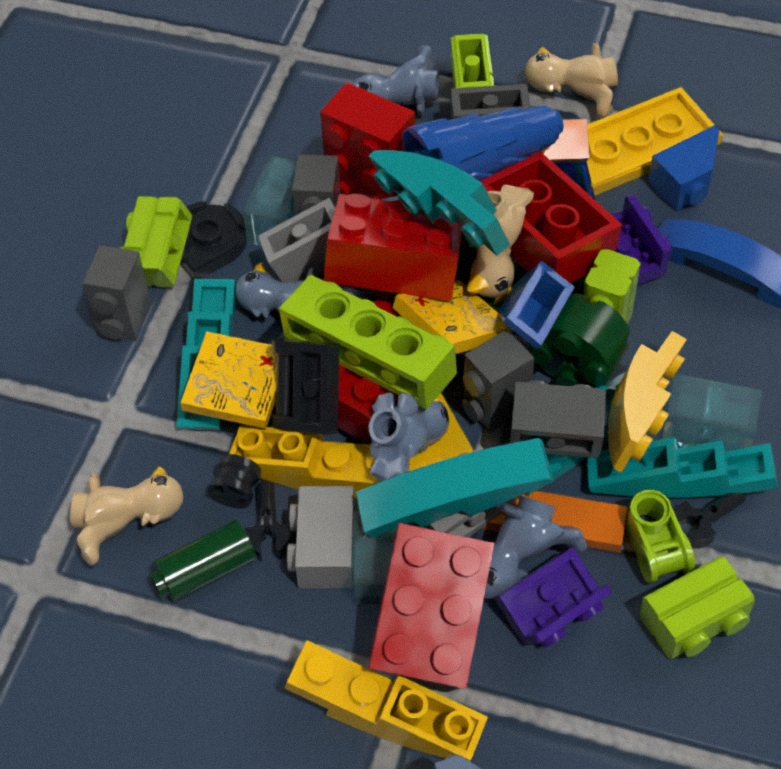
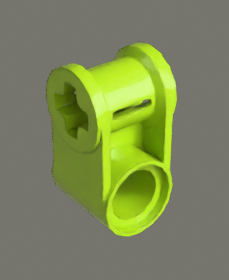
M643 490L637 493L631 501L625 529L645 581L648 584H652L658 581L659 576L680 570L686 574L694 571L695 557L693 549L680 527L671 502L659 491ZM640 515H650L657 521H645L640 518Z

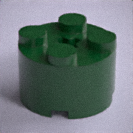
M570 294L542 345L537 349L533 345L529 347L528 352L534 357V362L539 364L548 375L555 379L556 385L573 386L584 384L595 388L607 384L630 345L627 341L630 335L629 327L624 318L610 305L600 300L594 305L583 301L586 295Z

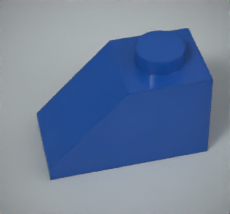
M715 125L652 156L648 183L676 212L690 204H698L708 195L719 136V129Z
M541 260L514 284L498 312L502 321L537 349L544 342L574 286Z

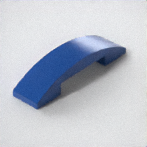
M664 219L658 231L660 234H665L670 241L672 254L669 257V261L682 266L687 258L695 260L759 288L756 296L757 299L781 309L780 255L750 238L722 227L692 220Z

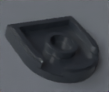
M201 201L187 206V209L193 216L180 264L193 280L201 279L231 263L241 255L246 247L248 235L245 219L235 207L229 204H224V206L207 205L206 201Z

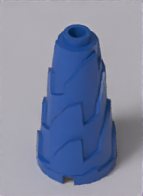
M546 105L525 109L515 107L482 116L475 113L447 120V118L407 127L408 130L402 133L401 150L403 152L433 157L449 163L481 181L556 143L560 133L564 130V124L559 112L552 110Z

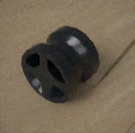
M236 454L224 455L217 466L219 476L212 480L208 489L209 494L216 501L233 508L248 507L254 496L252 486L258 483L262 474L261 468L257 463L244 456Z

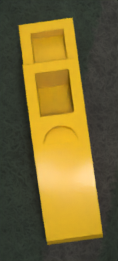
M674 331L670 333L657 353L641 344L612 399L608 417V443L613 468L619 472L623 471L631 457L638 462L641 460L653 440L647 433L656 437L669 416V413L662 410L671 396V393L665 390L670 381L664 377L673 380L685 358L678 354L687 340Z
M240 425L229 453L244 456L257 463L262 472L260 478L298 490L299 486H353L354 498L357 500V491L379 483V480L370 473L371 467L376 460L371 455L370 445L328 442L324 440L321 434L273 427L264 429Z
M306 640L285 685V689L327 708L326 716L395 744L445 759L448 755H460L471 761L488 716L400 675L393 681Z

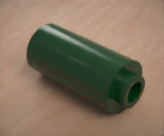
M235 519L153 561L156 570L151 572L149 576L161 599L169 595L171 600L176 602L255 561L256 554L246 532Z

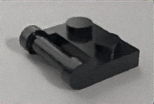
M273 339L272 353L277 354L276 413L271 414V427L321 435L337 434L340 344L299 341L298 339Z

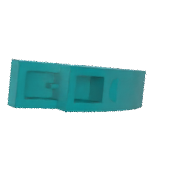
M375 150L369 155L377 169V172L373 175L377 183L388 194L395 191L401 204L412 215L420 212L431 223L440 216L451 226L457 222L462 226L461 230L474 246L479 248L481 245H485L496 256L510 245L499 221L493 215L497 210L484 185L468 173L433 157L411 152Z

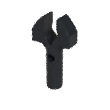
M264 480L257 484L258 523L255 527L245 528V532L255 551L256 559L261 562V543L266 539L267 534H271L272 539L276 541L278 560L287 553L288 544H292L290 524H279L276 521L274 484L271 481Z
M744 493L725 494L702 509L693 508L687 501L678 505L674 513L680 527L686 524H698L697 530L691 531L686 535L692 549L704 548L712 543L716 532L711 528L712 524L742 505L746 501V496Z

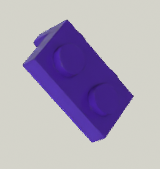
M634 194L625 196L623 211L612 214L622 224L616 252L636 258L641 263L637 283L639 285L666 275L672 248L667 236L660 234L654 225L648 208L641 206Z
M570 547L494 597L524 646L541 643L543 648L564 637L568 633L564 626L575 618L583 622L600 612L604 608L601 600L609 596L612 591L608 584L597 585L574 547Z

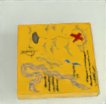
M460 280L454 283L452 301L403 293L396 295L393 304L395 311L408 319L413 325L433 335H441L451 344L455 345V354L472 350L506 329L511 334L513 332L502 321L498 312L477 294L467 291V286Z
M206 331L180 402L182 411L266 429L276 400L277 354L272 353V345Z

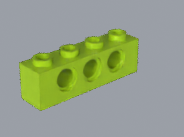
M310 274L279 307L285 337L298 339L299 341L340 344L339 365L397 395H400L402 392L413 395L418 406L426 410L457 374L455 345L451 344L446 338L438 334L433 335L413 325L404 317H396L378 308L370 300L360 299L342 290L333 282H325Z

